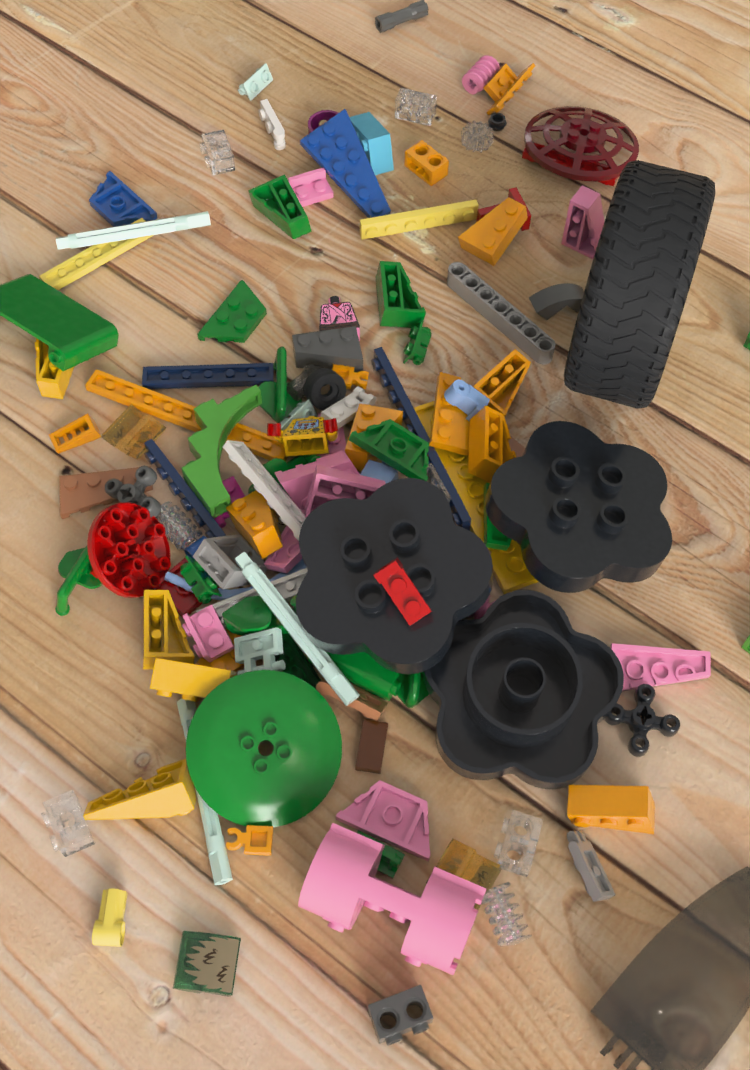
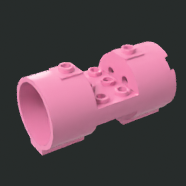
M332 823L311 863L300 893L298 906L323 917V919L329 921L328 927L342 933L344 928L352 929L363 905L377 912L384 911V909L391 911L389 917L399 922L407 923L411 920L400 952L406 955L405 961L420 967L421 963L429 964L454 975L458 963L453 962L454 958L460 959L478 913L474 905L475 903L481 905L486 888L434 866L422 896L415 895L375 877L385 845Z

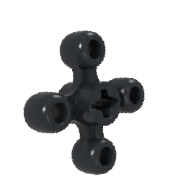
M641 684L637 687L634 693V699L637 702L635 709L625 710L620 704L616 703L612 711L605 718V721L610 725L628 724L633 732V737L628 743V750L635 757H641L647 753L650 745L646 735L650 730H659L662 735L672 737L680 729V721L676 716L672 714L665 715L664 717L655 716V712L650 707V704L653 702L656 694L654 688L649 684Z

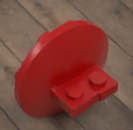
M122 502L106 507L95 517L88 533L87 548L92 566L90 573L95 578H98L106 588L122 597L138 598L144 596V590H156L158 586H161L160 578L168 572L171 566L170 547L165 527L155 516L150 517L149 511L145 507L138 504Z

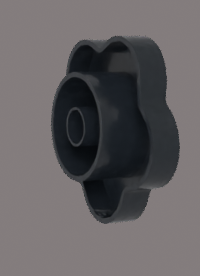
M553 421L537 428L531 435L523 455L505 462L496 470L486 492L485 509L491 523L502 534L520 545L523 561L531 575L538 582L555 591L564 593L581 592L591 588L603 578L626 583L643 581L651 577L658 570L672 545V533L669 523L660 510V505L666 496L668 485L665 472L658 461L637 447L626 444L604 443L592 431L576 423Z
M402 478L391 481L381 486L369 498L364 500L341 498L328 501L318 506L308 515L300 530L299 548L308 572L297 593L296 612L308 639L315 646L329 653L347 655L365 652L379 665L396 673L415 674L426 671L439 663L448 652L453 640L456 623L475 613L486 602L492 590L493 565L487 546L477 535L457 526L453 522L451 508L445 495L436 486L421 479ZM397 557L432 610V612L409 626L383 585L379 584L373 576L377 570Z
M533 590L509 592L494 601L482 618L459 620L455 625L453 640L446 655L435 666L422 672L425 687L440 708L435 732L436 744L439 754L449 768L457 774L473 780H491L506 774H513L529 785L541 789H561L575 783L584 775L597 752V724L604 720L612 711L620 698L624 683L623 669L613 650L593 636L576 632L572 628L565 611L555 600Z

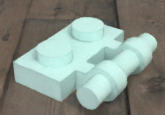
M275 627L234 638L235 662L239 664L244 663V670L238 671L237 675L255 670H285L286 666L283 660L275 661V655L283 654L281 629ZM263 659L264 665L256 666V660Z

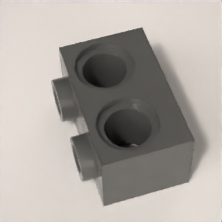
M421 985L368 1005V1013L379 1044L385 1041L387 1045L397 1043L403 1039V1034L413 1031L414 1035L428 1030V1024L433 1022V1015ZM410 1005H417L422 1010V1016L413 1019L408 1016L406 1009ZM383 1016H392L396 1021V1025L392 1029L383 1028L380 1024V1019Z

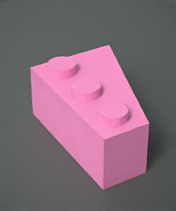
M583 185L579 188L569 203L561 243L591 259H594L604 225L600 193Z
M344 451L318 458L315 462L306 465H296V468L284 472H274L280 484L299 509L305 510L316 464L359 474Z
M316 464L305 505V517H308L318 506L331 500L341 498L367 499L386 483L383 480Z

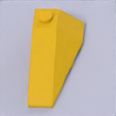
M186 759L157 769V775L147 780H143L142 777L134 780V783L124 791L122 789H115L88 802L83 815L85 820L163 818L188 814L195 808L197 794L188 771Z

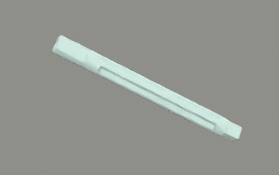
M206 211L68 234V236L56 238L58 250L65 248L73 249L211 226L209 212Z
M245 551L237 556L235 561L241 568L242 574L345 706L355 701L360 696L326 651L318 648L308 639L296 613L259 566L249 558Z
M180 699L177 701V706L186 741L191 720L196 712L195 701ZM196 790L214 884L223 885L233 880L218 813L207 805Z

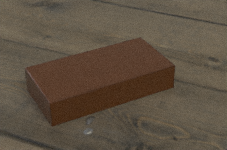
M363 719L355 765L356 771L381 774L388 723Z

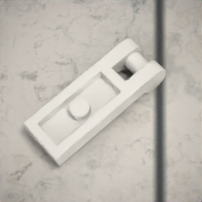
M268 99L261 100V109L258 110L261 121L265 122L268 134L271 133L273 136L275 149L283 150L286 147L284 139L285 130Z
M357 386L351 394L322 411L320 417H324V420L336 418L339 429L355 419L359 403L374 406L377 398L372 394L365 393L363 388Z

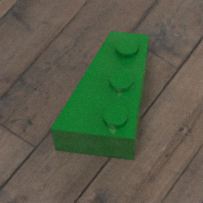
M285 174L248 190L253 206L292 239L312 232L307 214Z
M380 261L376 274L380 326L412 328L417 326L421 320L424 321L426 311L424 307L420 306L418 295L416 292H413L410 286L411 282L400 262Z

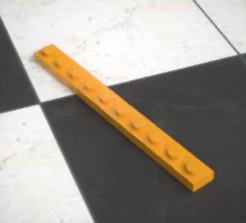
M97 369L85 384L87 391L191 431H202L195 419V406ZM240 423L236 424L227 437V440L244 442L254 455L267 460L281 458L286 461L288 457L285 454L284 445L274 439L273 436H267L266 433Z

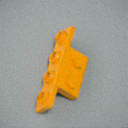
M534 63L524 69L518 77L507 64H504L483 88L495 102L486 112L488 115L494 111L498 113L504 108L505 105L503 103L508 102L514 96L512 92L519 90L523 86L522 81H526L533 74L531 71L535 67Z

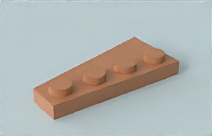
M139 467L59 476L61 518L70 517L69 514L79 511L81 513L90 511L91 507L100 504L105 506L113 503L112 501L115 499L105 492L106 482L115 478L123 484L134 485L137 480L135 473ZM153 485L147 486L144 493L153 490Z

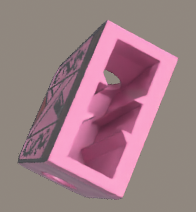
M338 296L330 297L328 299L329 304L321 305L319 331L356 326L360 341V325L350 302H341Z

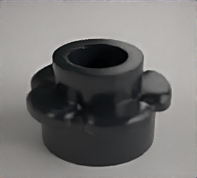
M501 113L492 114L488 120L489 127L494 131H500L507 125L505 116Z

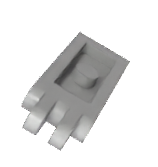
M581 830L569 831L567 833L568 847L574 859V865L580 872L585 882V889L593 902L608 900L616 894L591 842L586 839Z

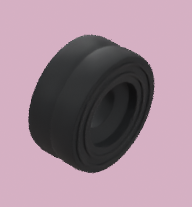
M321 368L312 372L304 385V393L307 400L309 399L312 405L320 410L327 409L346 396L347 389L344 379L331 369ZM329 384V392L322 395L321 388Z

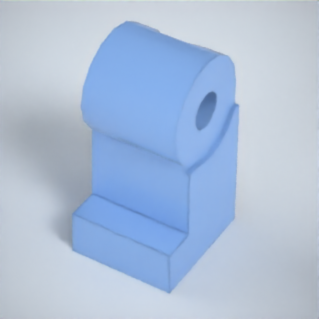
M459 379L455 380L444 392L446 401L466 413V419L469 422L490 401L489 398L470 384Z

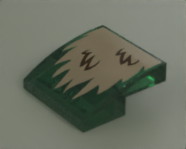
M183 931L173 989L199 994L204 992L227 997L232 996L241 938L204 932Z

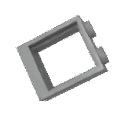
M240 534L206 538L193 555V558L222 589L250 585L249 581L242 574L241 568H238L231 561L232 559L236 563L235 558L244 551L264 574L267 571V567L264 564L266 561L260 557Z

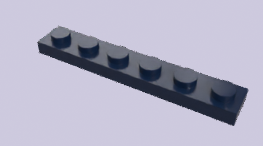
M273 363L147 366L143 367L142 386L147 389L260 386L266 381L274 382Z
M154 440L146 441L144 444L147 452L144 455L151 465H156V471L162 480L166 479L169 482L168 487L174 496L178 495L181 498V505L186 512L191 511L194 515L192 518L199 528H204L207 538L226 536Z

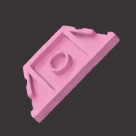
M379 780L370 787L368 792L361 794L354 800V803L345 810L339 811L336 815V820L426 861L430 859L428 803L426 800Z

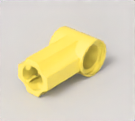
M113 888L103 890L99 918L95 921L93 927V945L122 947L125 937V921L123 920L127 900L126 891Z

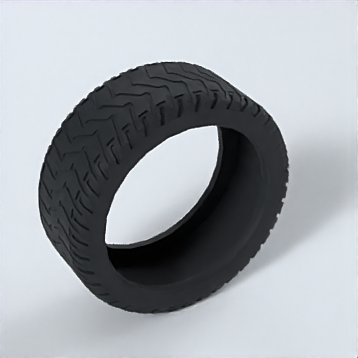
M640 160L628 162L622 170L596 248L564 370V383L571 391L637 409L646 408L653 400L673 344L709 223L716 194L715 182L710 178Z

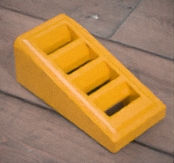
M88 413L49 434L58 454L102 437L95 421ZM69 434H72V439H69ZM60 437H63L65 441L63 444H61Z

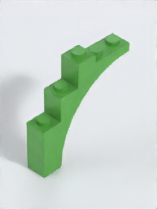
M257 385L244 389L241 393L223 400L220 404L211 399L194 408L196 422L202 431H197L188 437L190 451L197 460L190 461L182 467L184 481L213 518L227 512L226 507L231 505L230 495L220 477L219 463L221 452L228 435L236 424L247 413L262 404L261 390Z

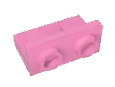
M324 168L288 178V182L302 207L333 198V190L326 180Z
M213 605L202 609L192 616H189L187 613L183 615L186 622L182 624L189 637L193 636L196 642L193 648L199 658L203 657L210 663L235 649Z

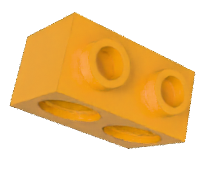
M421 140L405 151L404 166L427 184L433 186L448 175L449 160L434 150L432 146Z

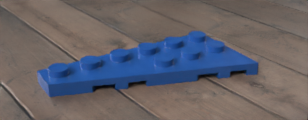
M346 109L300 140V145L321 168L325 169L331 179L368 218L391 214L390 207Z

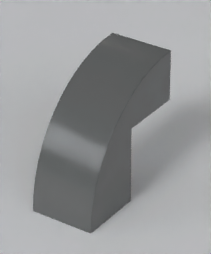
M557 284L538 291L530 296L529 299L536 313L545 320H548L566 306L575 312H579L584 290L576 284Z

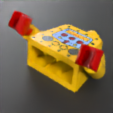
M308 416L307 418L294 419L284 430H281V423H267V436H273L274 439L284 445L286 456L329 453L328 441L333 442L338 437L336 418L324 420V417Z

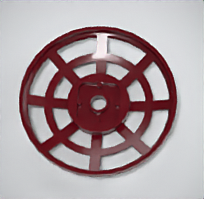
M564 106L545 110L529 121L524 134L525 148L535 162L554 174L572 180L597 182L617 178L627 163L637 160L639 154L638 140L626 124L607 113L586 107ZM554 115L546 121L545 125L533 126L540 119ZM568 115H584V116H583V118H573V119H572V118L569 117ZM591 117L599 119L605 123L600 124L598 122L592 121ZM558 118L565 121L562 126L551 125ZM619 128L627 134L633 146L623 141ZM613 129L617 138L607 135L606 130ZM543 131V137L548 145L538 150L532 141L531 132ZM549 131L560 132V138L553 141ZM606 141L616 144L609 152L604 148ZM564 144L567 148L576 152L572 153L570 151L563 149L560 146ZM622 147L632 152L630 158L619 166L612 159V157L620 152ZM554 150L562 156L573 159L572 168L565 167L550 160L545 155ZM597 151H598L599 154H600V155H583V153H593V152H597ZM605 160L610 168L600 171L580 170L582 161L598 162Z

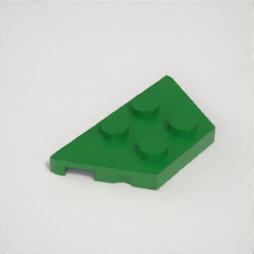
M241 280L197 334L198 340L205 341V338H217L218 342L233 341L245 343L267 315L266 308L248 285Z
M389 419L381 422L379 425L368 426L366 431L360 433L354 431L350 434L349 441L405 476L424 481L428 480L426 474L429 460L427 456L429 443L393 420Z

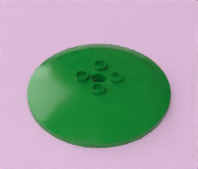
M275 670L245 672L218 685L205 697L197 708L191 720L186 739L188 771L201 798L210 808L225 819L246 827L247 825L279 827L295 822L313 811L331 790L337 778L342 758V738L339 724L326 699L304 680ZM264 740L271 742L273 746V751L268 756H263L258 751V745Z

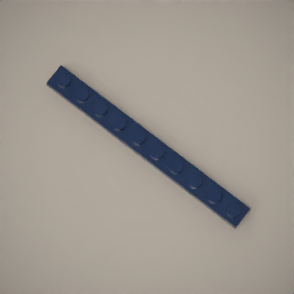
M383 348L374 349V359H371L373 369L379 372L380 382L383 388H387L391 404L395 403L396 410L403 411L402 420L405 423V428L429 443L430 438ZM429 446L427 473L430 472L433 485L447 498L453 522L470 531L472 519L435 448Z

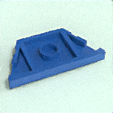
M111 171L107 172V179L104 183L99 184L97 191L89 199L90 206L113 227L128 225L140 218H143L145 221L157 219V212Z

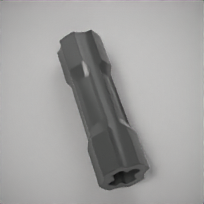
M420 0L401 10L375 17L376 29L382 33L406 21L425 17L428 15V5L424 0Z

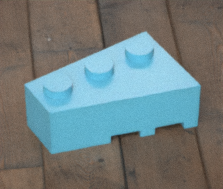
M370 112L349 117L374 174L379 175L393 171L390 133Z

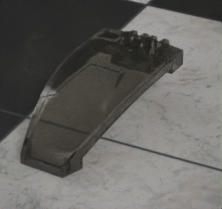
M747 866L729 876L680 912L640 951L590 1010V1013L613 1034L600 1053L603 1056L609 1054L618 1040L627 1047L613 1064L617 1069L620 1068L631 1053H634L636 1057L625 1070H636L641 1061L650 1068L649 1070H704L750 1008V868Z

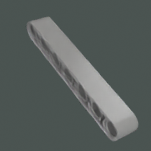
M454 262L449 265L447 276L449 288L534 361L542 365L549 364L552 361L556 344L548 334L465 264Z

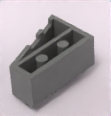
M356 326L292 335L296 368L311 370L321 368L332 369L333 364L355 367L354 372L357 373L363 371V356Z

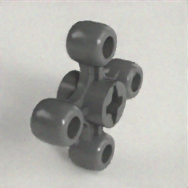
M144 465L136 470L135 477L137 480L134 485L123 484L115 478L106 482L105 492L110 497L118 499L121 503L130 502L145 507L149 511L150 517H156L161 512V504L155 498L147 497L144 493L145 488L152 486L157 480L156 472L149 466Z

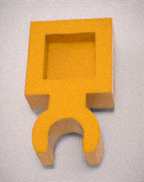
M333 364L332 370L344 379L346 389L351 390L352 385L367 389V381H362L361 379L368 380L369 372L359 371L356 373L354 372L355 367Z
M247 825L246 833L241 832L237 828L228 829V835L237 836V840L233 843L226 842L227 849L237 850L242 846L245 847V854L272 855L273 826Z

